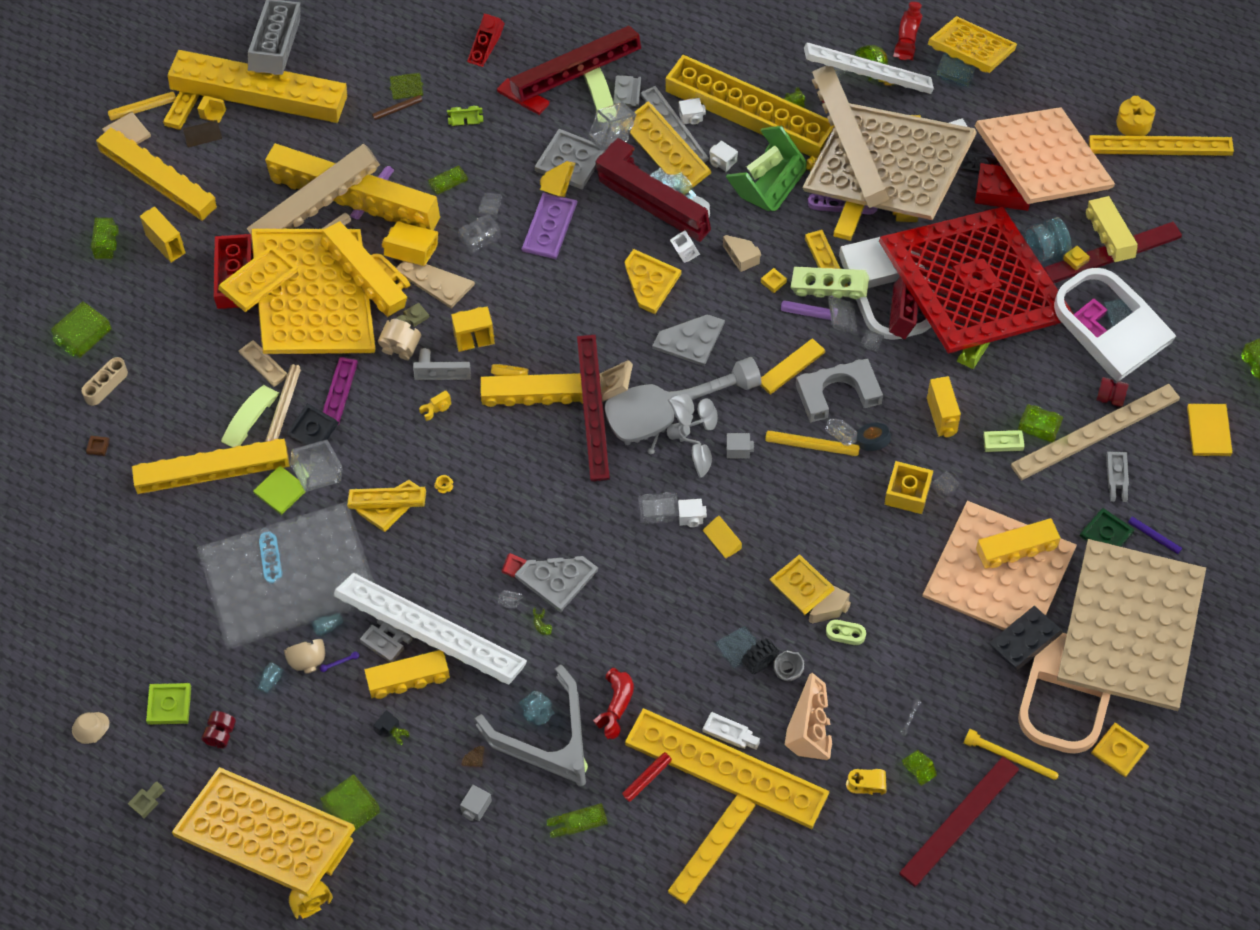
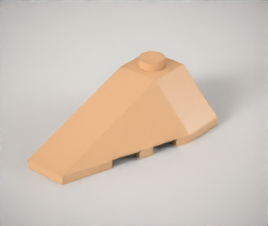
M813 673L809 674L788 725L785 746L798 756L828 760L831 754L832 737L830 735L826 736L825 725H830V719L826 718V714L823 711V708L828 706L826 684Z

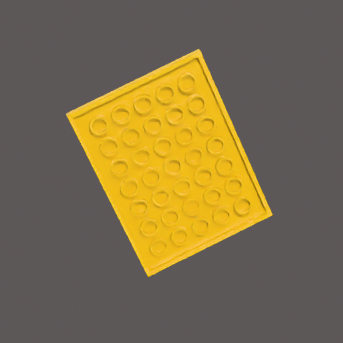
M251 229L253 259L272 245L298 267L297 273L258 302L263 354L375 353L369 298L365 291L355 283L353 277L345 272L339 261L333 258L332 253L323 247L321 236L324 229ZM348 229L362 245L361 229Z

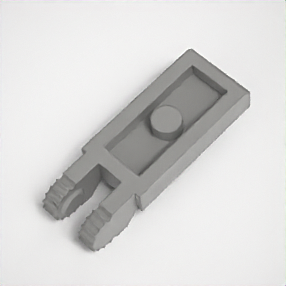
M1107 452L1110 502H1115L1116 489H1122V502H1127L1129 486L1127 452Z

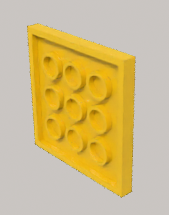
M957 16L929 38L928 45L932 46L933 49L943 51L952 58H958L965 64L973 65L979 68L980 71L988 73L1015 51L1017 46L1016 43Z

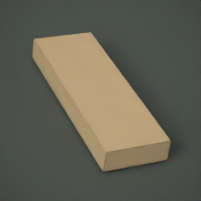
M254 340L239 350V353L273 387L287 378L288 374L268 354H263L262 348Z

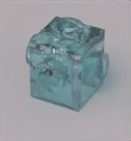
M535 690L519 702L524 710L523 716L529 723L544 724L555 714L551 708L553 705L549 698Z

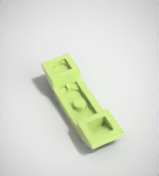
M600 67L583 74L591 92L600 124L616 121L617 116L612 97Z
M265 385L257 389L238 410L221 442L232 448L240 446L248 436L247 432L266 407L272 405L280 393Z

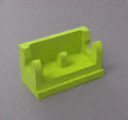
M990 342L964 349L957 362L974 369Z

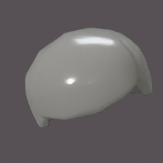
M787 650L777 655L774 660V672L778 678L784 681H793L799 678L804 671V660L798 652ZM793 668L790 673L784 672V670Z

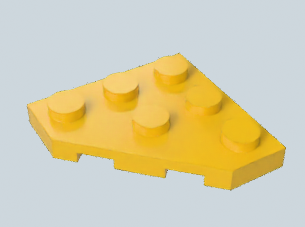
M635 249L632 250L625 260V269L638 306L656 314L681 276V270Z

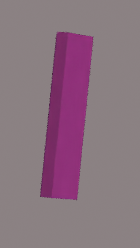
M339 357L322 411L339 423L358 364V360Z

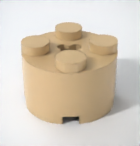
M391 319L390 322L387 320L378 343L383 348V353L389 355L396 353L399 354L401 359L409 360L420 340L421 333L416 328L414 331L410 329L411 325L407 322Z

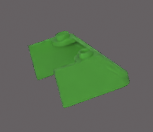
M782 126L767 127L760 130L769 142L765 153L773 146L779 149L783 160L778 165L768 170L756 183H754L747 172L727 174L726 176L742 199L766 211H776L807 168L805 158Z

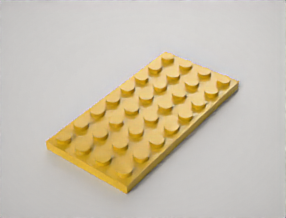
M219 767L174 828L172 834L178 839L309 897L354 832L355 827L347 821Z

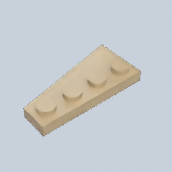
M403 261L396 268L407 280L451 309L475 285V282L427 264L421 266Z

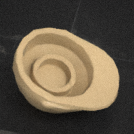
M99 712L84 713L75 720L72 726V734L80 743H96L109 728V719L105 714Z

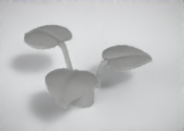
M686 394L675 395L667 401L672 406L679 423L671 424L667 428V434L672 440L680 438V442L685 441L694 444L692 446V458L697 474L701 478L708 472L711 466V451L707 445H701L700 441L686 437L690 434L691 426L702 422L705 430H713L717 424V410L710 399H702L698 404V414L701 419L691 423L694 412L692 399Z

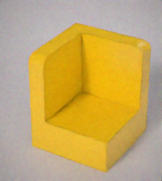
M205 95L197 108L201 119L217 120L218 123L226 111L223 100Z

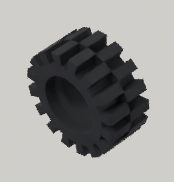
M763 638L760 642H756V645H752L750 650L746 651L741 661L751 674H757L764 668H767L768 665H771L780 651L770 639Z

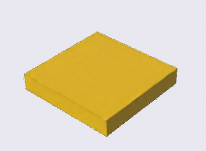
M1114 723L1091 754L1126 778L1149 746L1117 723Z

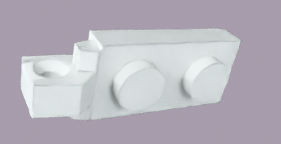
M713 712L710 713L703 727L704 733L739 748L745 749L748 746L757 750L760 744V738L753 736L752 731L748 730V727Z

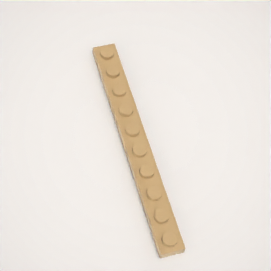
M1167 384L1011 463V467L1022 481L1179 401L1180 397L1171 385Z

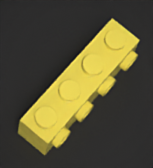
M1110 197L1090 200L1088 202V209H1086V216L1091 220L1094 230L1098 232L1101 242L1105 244L1108 255L1112 256L1114 262L1135 258L1138 244Z

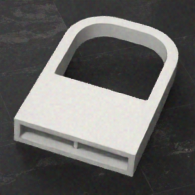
M880 237L841 246L839 257L843 268L866 270L869 275L868 288L895 282L900 276L878 242ZM911 251L912 254L920 257V254ZM867 297L856 299L864 321L871 332L885 339H902L890 333L889 328L882 326L876 321ZM925 319L923 322L916 324L907 337L921 334L930 329L931 325L928 320Z
M1091 268L1078 273L1061 286L1055 297L1054 308L1059 320L1117 382L1170 345L1176 337L1171 329L1120 277L1106 269ZM1090 279L1100 280L1109 285L1133 311L1132 314L1098 338L1066 308L1064 303V296L1067 292L1083 281Z

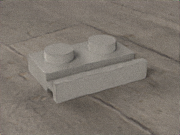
M616 76L614 106L639 107L641 77Z

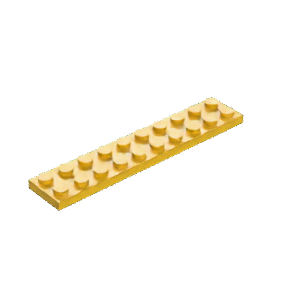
M644 708L625 741L626 746L655 759L666 752L672 758L668 765L730 793L741 795L761 807L810 829H813L829 795V791Z

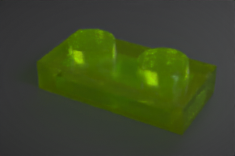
M458 165L429 179L428 183L436 195L468 181V177Z

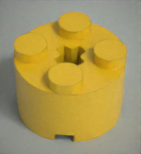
M1132 96L1130 99L1125 100L1119 108L1116 120L1118 130L1125 136L1147 135L1152 127L1155 107L1139 96Z

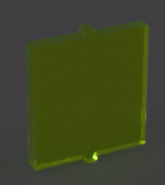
M420 73L390 76V90H392L393 100L418 95L423 96V82H421Z

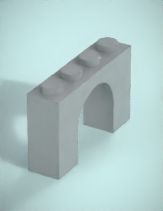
M859 359L852 363L839 364L833 368L820 369L817 372L804 373L796 377V388L810 423L828 418L829 408L822 391L831 383L844 382L854 387L863 408L882 404L883 394L868 359Z

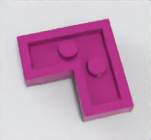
M1092 299L1074 314L1095 337L1098 338L1107 332L1097 322L1107 313V309L1097 300Z

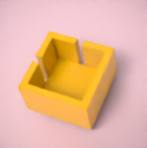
M488 306L451 314L458 352L475 348L471 332L475 333L478 347L495 344L493 324Z

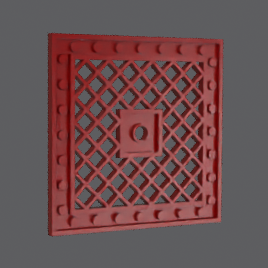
M1004 207L881 236L878 241L947 353L1062 323L1057 317L1054 308L1058 289ZM988 232L997 235V237L989 235ZM973 236H976V237H978V238H981L982 241L977 240V239L972 238V237H973ZM957 240H961L963 242H966L967 244H962L960 242H957ZM985 240L993 243L994 246L985 243ZM942 243L951 246V249L942 246ZM971 244L973 246L978 247L979 249L977 250L975 248L970 247L969 245ZM997 245L1000 246V247L1005 248L1006 251H1004V250H1002V249H1000V248H997ZM929 247V248H931V249H934V250H936V253H935V252H932V251H930V250H927L926 248ZM954 248L963 251V254L955 251ZM981 250H986L988 252H991V254H987L985 252H982ZM911 251L921 254L920 257L912 254ZM941 252V253H943V254H946V255H948V258L945 257V256H942V255H940V254H938V253ZM966 253L971 254V255L976 256V257H975V258H972V257H970V256H967ZM996 254L998 256L1003 257V259H999L993 255ZM923 256H926V257L931 258V259H933V260H932V261H929V260H927V259H924ZM951 257L956 258V259L960 260V263L957 262V261H954V260H952V259H950V258H951ZM1008 259L1010 261L1015 262V264L1009 263L1005 260ZM935 261L941 262L945 264V266L939 265L935 263ZM990 263L996 264V265H998V266H1000V267H999V268L994 267V266L990 265ZM920 265H923V266H925V267H928L929 270H926V269L921 268V267H919V266H920ZM1002 268L1008 269L1012 272L1009 273L1007 271L1002 270ZM932 269L940 272L941 275L931 272ZM1014 273H1018L1020 275H1023L1024 277L1021 278L1017 275H1014ZM944 274H945V275L950 276V277H952V278H954V279L951 280V279H948V278L943 277V276H944ZM999 276L1008 279L1009 281L1006 282L1004 280L999 279ZM928 279L937 281L938 284L928 281ZM1013 281L1015 283L1020 284L1021 286H1016L1014 284H1011V282ZM942 283L944 285H947L950 287V289L940 286V284ZM1025 286L1027 288L1032 289L1033 291L1031 292L1029 290L1024 289L1023 287ZM953 288L962 291V294L952 291ZM1008 290L1017 293V296L1008 293ZM937 292L946 295L947 297H941L937 295ZM993 294L1002 297V300L993 297ZM1020 295L1029 298V301L1021 298ZM951 297L953 299H956L959 301V303L949 300V298ZM977 298L984 300L987 303L984 304L982 302L977 301ZM1005 299L1014 302V305L1005 302ZM1064 300L1066 308L1074 315V313ZM1032 301H1037L1039 303H1042V305L1040 306L1038 304L1033 303ZM961 303L971 305V308L961 305ZM989 304H994L996 306H999V308H994L992 306H989ZM1017 304L1026 307V310L1017 307ZM946 306H947V307H950V308H952V309H955L956 311L953 312V311H950V310L945 309V308H946ZM974 307L983 310V313L973 310ZM1002 308L1011 311V314L1002 311ZM958 311H960V312H962V313H965V314H967L968 316H967V317L962 316V315L958 314ZM986 312L993 314L996 317L993 318L991 316L986 315ZM972 316L974 318H977L980 320V322L970 319V317ZM955 320L958 321V322L963 323V324H964V327L961 326V325H959V324L954 323Z

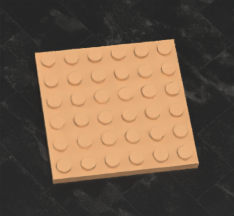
M1061 107L979 120L975 124L976 129L1027 204L1108 190L1115 185Z
M967 501L922 597L1005 630L1034 605L1043 614H1047L1077 545L1060 538L1058 547L1053 551H1043L1033 557L1026 556L1013 563L1006 562L996 568L989 567L984 569L976 551L978 540L1020 528L1027 524Z

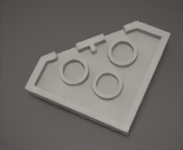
M707 314L659 331L652 349L705 366L725 324V320Z
M583 556L573 559L552 558L547 559V561L528 560L517 571L515 578L559 612H562L595 575L598 567Z

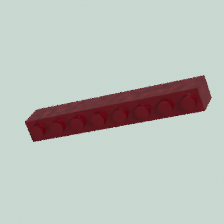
M628 25L509 78L511 90L521 102L641 49L639 33Z

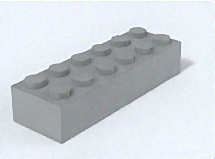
M284 0L265 1L248 50V71L283 75L300 23V2Z

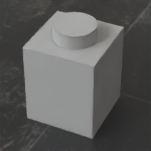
M727 433V458H750V452H754V441H750V433Z
M472 785L460 804L462 815L468 820L473 821L475 819L480 821L492 802L491 794Z

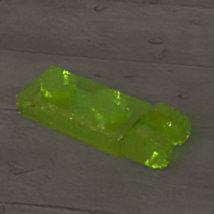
M602 803L565 813L562 816H554L546 821L548 826H555L564 822L565 827H560L550 832L552 838L566 834L571 835L608 824Z

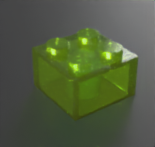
M354 774L320 798L325 811L330 815L353 824L355 827L354 832L380 813L378 803Z

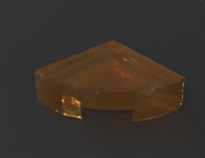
M484 746L475 747L465 755L462 760V766L482 767Z

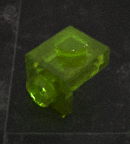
M916 750L902 760L905 768L916 776L921 786L937 776L933 761L919 750Z

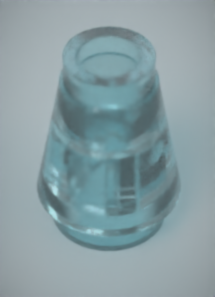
M340 613L317 617L315 621H312V626L317 636H325L343 624Z
M270 662L268 666H265L257 688L268 694L283 676L282 672L284 670Z

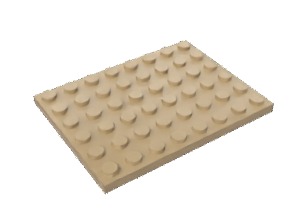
M849 103L889 197L888 201L873 207L933 220L977 133L975 128ZM832 131L802 188L804 192L868 206L867 202H862L859 192H862V190H857L854 183L856 176H851L848 168L851 164H846L843 156L846 152L845 150L841 151L837 141L840 140V137L836 139Z
M1088 539L1057 681L1178 711L1206 568Z

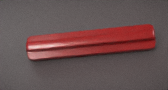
M666 752L662 753L622 793L624 798L629 802L632 801L672 761V758Z

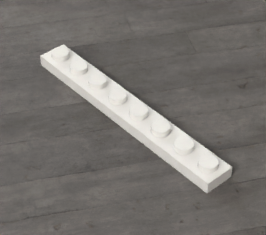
M806 43L804 47L806 59L811 62L833 66L844 71H851L858 75L869 76L873 79L887 81L888 83L912 88L920 92L931 94L934 89L931 77L811 43Z

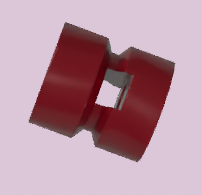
M1103 377L1096 401L1103 403L1111 401L1112 405L1123 407L1129 384L1121 381L1114 383L1113 379Z
M211 712L207 722L209 727L205 728L201 740L209 746L216 747L217 745V748L225 749L230 739L228 733L233 731L236 723L235 718L224 712Z

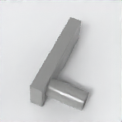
M426 348L419 351V362H414L413 364L415 380L471 379L470 362H430L431 352Z

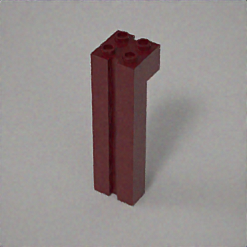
M617 138L602 155L598 156L595 163L599 181L608 188L681 232L686 231L691 238L698 242H701L711 231L708 209L640 170L635 165L634 158L630 157L635 150L630 144Z

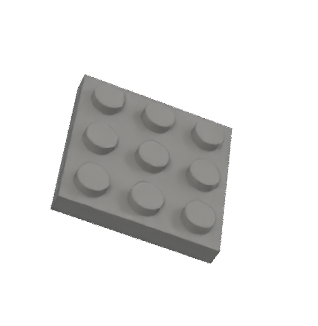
M558 129L535 165V171L545 175V172L566 161L574 162L576 164L569 185L583 189L596 169V159L606 151V147Z

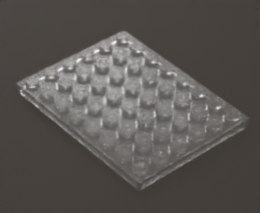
M347 502L197 547L227 650L357 610L358 608L333 596L335 589L353 573L374 583Z

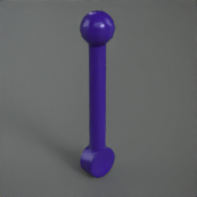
M352 652L351 656L327 665L322 664L319 669L321 672H325L333 666L351 659H358L359 653Z

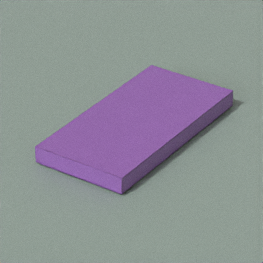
M543 193L522 246V252L557 259L576 208L577 200Z

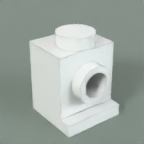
M686 231L670 239L684 263L700 255Z

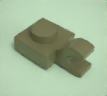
M417 303L403 311L404 315H400L396 319L412 324L415 327L427 320L429 314L420 303Z
M155 782L147 792L141 789L128 805L144 819L158 805L155 799L165 790L161 784Z

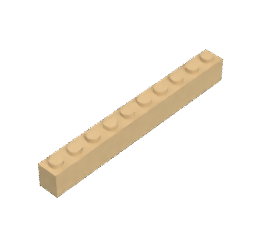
M824 66L812 71L815 89H820V91H817L820 101H825L822 104L826 114L830 113L827 116L831 126L835 125V128L832 129L836 139L840 137V140L837 141L841 151L845 150L846 152L843 154L846 164H851L848 167L851 176H856V179H854L857 190H862V192H859L862 202H867L868 207L871 208L888 201L889 197L833 66Z

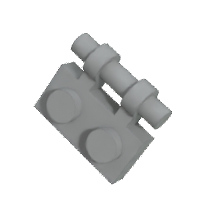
M377 620L380 628L378 629L371 625L360 638V643L391 663L404 650L400 642L404 641L410 644L413 638L408 633L396 629L382 620ZM389 631L395 636L391 638L386 634V632Z

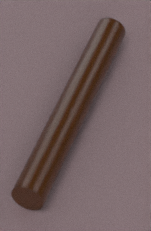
M421 95L415 96L373 113L372 116L374 120L422 102Z

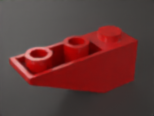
M484 13L467 62L481 67L484 66L504 28L505 23L500 18Z

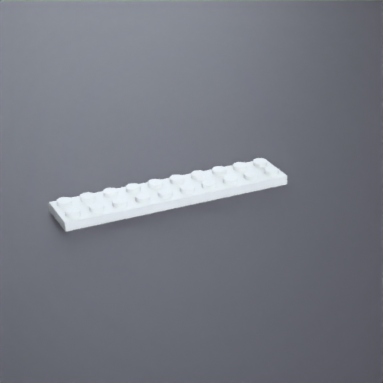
M355 573L351 574L335 589L333 596L341 601L349 603L360 611H364L376 619L382 620L394 628L426 642L429 646L435 647L447 655L453 656L463 661V663L497 678L500 682L509 685L526 665V659Z

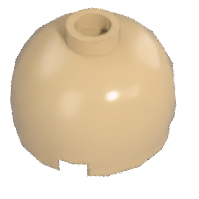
M323 639L313 640L314 644L303 642L286 648L287 650H284V654L291 668L297 671L304 670L305 674L316 671V667L325 658Z

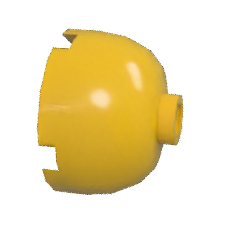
M319 881L309 897L292 889L289 895V905L297 919L299 915L304 919L322 910L320 906L326 901L329 904L333 896L326 884Z

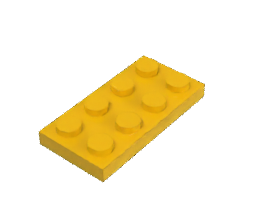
M271 245L219 284L218 289L246 312L297 273L298 267Z

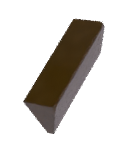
M217 120L183 129L188 148L222 139Z

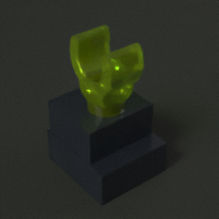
M387 710L373 725L374 731L381 736L384 732L388 736L393 735L396 742L400 745H403L402 739L399 738L400 735L409 737V732L405 729H399V720Z

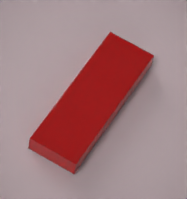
M508 78L497 88L498 93L538 115L549 105V101L539 95L521 102L513 94Z

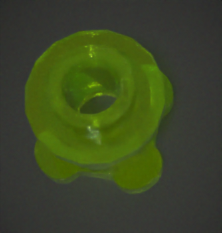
M799 87L795 88V92L785 94L783 99L805 107V96Z

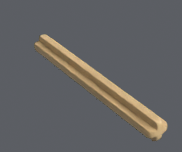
M292 364L290 366L266 442L279 438L301 371L299 365Z

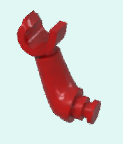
M918 2L909 3L908 11L904 12L900 22L899 41L896 43L893 57H897L899 60L913 61L916 35L922 20V14L920 13L922 5Z
M616 668L610 669L605 677L612 684L611 688L614 690L609 708L606 713L600 714L593 720L599 729L608 724L604 728L607 740L615 739L620 734L621 728L617 720H620L634 691V684L630 675L626 672H618Z

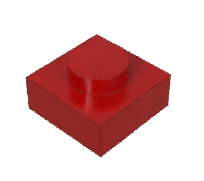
M509 553L501 572L515 578V574L527 560Z

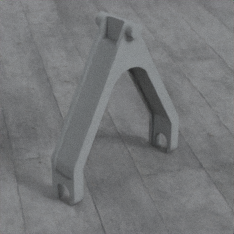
M559 665L554 669L558 673L556 678L569 694L572 738L565 748L556 752H546L494 731L482 714L474 718L477 722L476 727L493 749L572 780L578 786L586 784L577 684L563 665Z

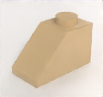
M728 235L723 236V247L740 272L760 264L761 252L758 247L754 246L752 241Z
M833 586L835 590L812 609L809 622L813 624L840 617L842 612L846 613L851 604L849 602L850 594Z

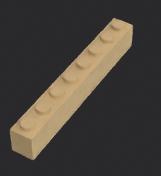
M362 144L250 225L247 230L251 234V229H293L294 227H299L304 223L305 219L316 215L320 208L331 204L338 195L345 194L349 187L360 183L367 174L374 173L377 167L380 166L379 162L365 144Z

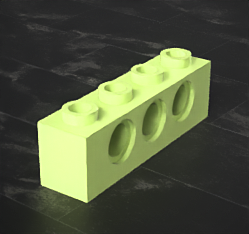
M794 267L791 288L796 295L802 297L814 295L816 297L832 296L834 298H842V296L852 299H860V297L866 298L869 275L866 270ZM811 281H815L813 285H809ZM833 281L832 285L826 286L829 282ZM851 282L848 287H844L846 283Z

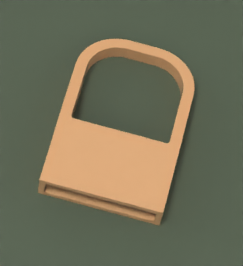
M1062 633L1035 656L1018 719L1023 733L1031 741L1065 753H1080L1090 749L1096 743L1102 729L1111 694L1057 681L1067 636L1066 633ZM1037 679L1100 697L1093 729L1088 737L1080 741L1071 742L1043 734L1033 727L1028 717V709Z

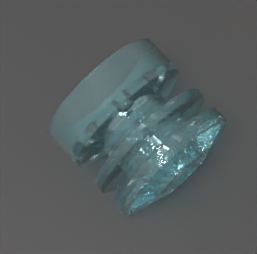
M1059 217L1045 220L1042 224L1037 223L1027 227L1025 230V240L1031 250L1038 248L1042 254L1037 256L1040 263L1071 250L1069 231Z

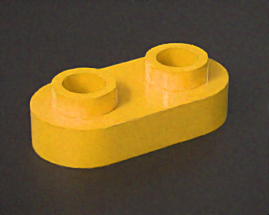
M493 364L491 367V373L494 376L528 375L529 371L526 368Z

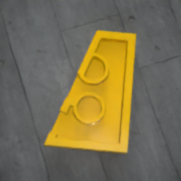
M408 480L395 488L419 486ZM410 507L356 509V511L367 521L386 532Z

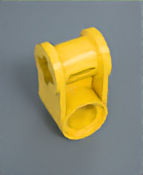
M854 769L848 775L846 787L852 793L871 795L873 793H881L883 795L886 793V772L881 769Z

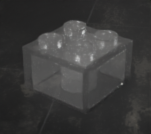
M623 102L598 110L588 139L601 151L607 149L617 138L627 142L637 114Z
M328 440L292 449L290 465L305 492L341 482L343 467Z

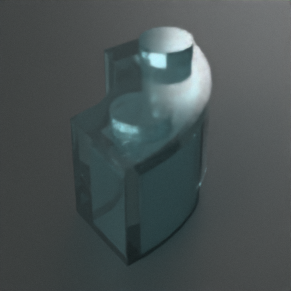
M659 168L649 174L688 198L696 196L691 182L682 172L669 175Z

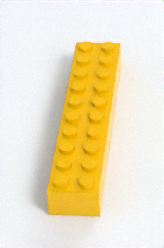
M178 50L168 72L169 87L172 90L205 95L338 123L347 99L346 83L284 71L283 75H273L265 72L256 73L248 71L247 63Z
M685 55L681 56L666 77V92L683 100L700 98L701 105L704 104L706 110L763 135L760 131L762 128L782 126L798 150L810 157H819L833 131L832 129L835 127V125L831 126L829 120L821 115Z
M276 143L265 159L271 180L276 184H286L291 189L303 188L336 164ZM370 174L363 177L360 183L349 187L345 194L338 195L333 199L339 205H347L354 210H364L372 216H379L390 222L400 221L434 230L440 219L436 196Z

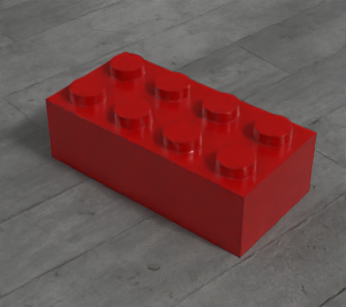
M251 234L215 236L214 300L217 309L240 308L218 288L219 284L253 259Z

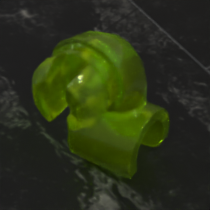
M534 607L533 616L536 630L542 635H551L552 626L546 625L541 621L545 616V609L543 608L541 614H536V607Z

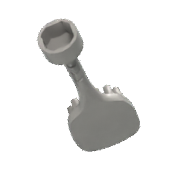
M748 357L735 363L732 374L689 389L668 392L653 384L632 387L606 401V418L614 434L621 441H624L625 445H630L631 442L638 443L640 440H647L651 436H657L658 433L665 432L666 428L673 423L675 413L667 401L671 397L686 394L694 400L735 384L748 390L761 385V375L754 359Z

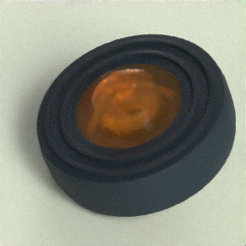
M874 422L862 426L857 431L856 439L861 449L877 451L890 443L891 433L887 425Z

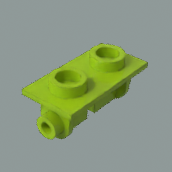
M470 106L468 109L453 107L451 110H447L448 116H451L448 118V125H464V119H467L468 125L483 122V115H479L483 114V111L478 106Z

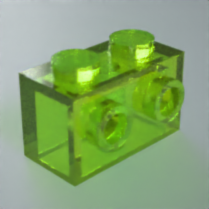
M95 218L91 249L95 259H113L114 250L117 248L115 239L119 232L118 225H115L113 218Z
M1027 404L1018 430L1053 443L1064 417L1056 412L1041 409L1039 406Z

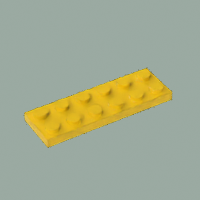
M649 101L621 122L622 126L683 195L711 174V170Z

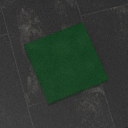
M1102 508L1079 536L1086 541L1090 539L1121 547L1135 529Z

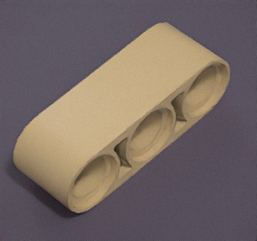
M112 358L82 387V394L88 405L94 406L99 404L126 378L128 371L122 358Z

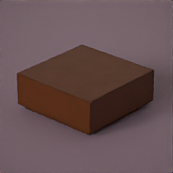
M90 436L86 454L105 456L110 439L108 437Z

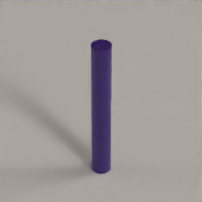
M1133 516L1128 521L1129 524L1176 554H1179L1182 550L1180 546Z

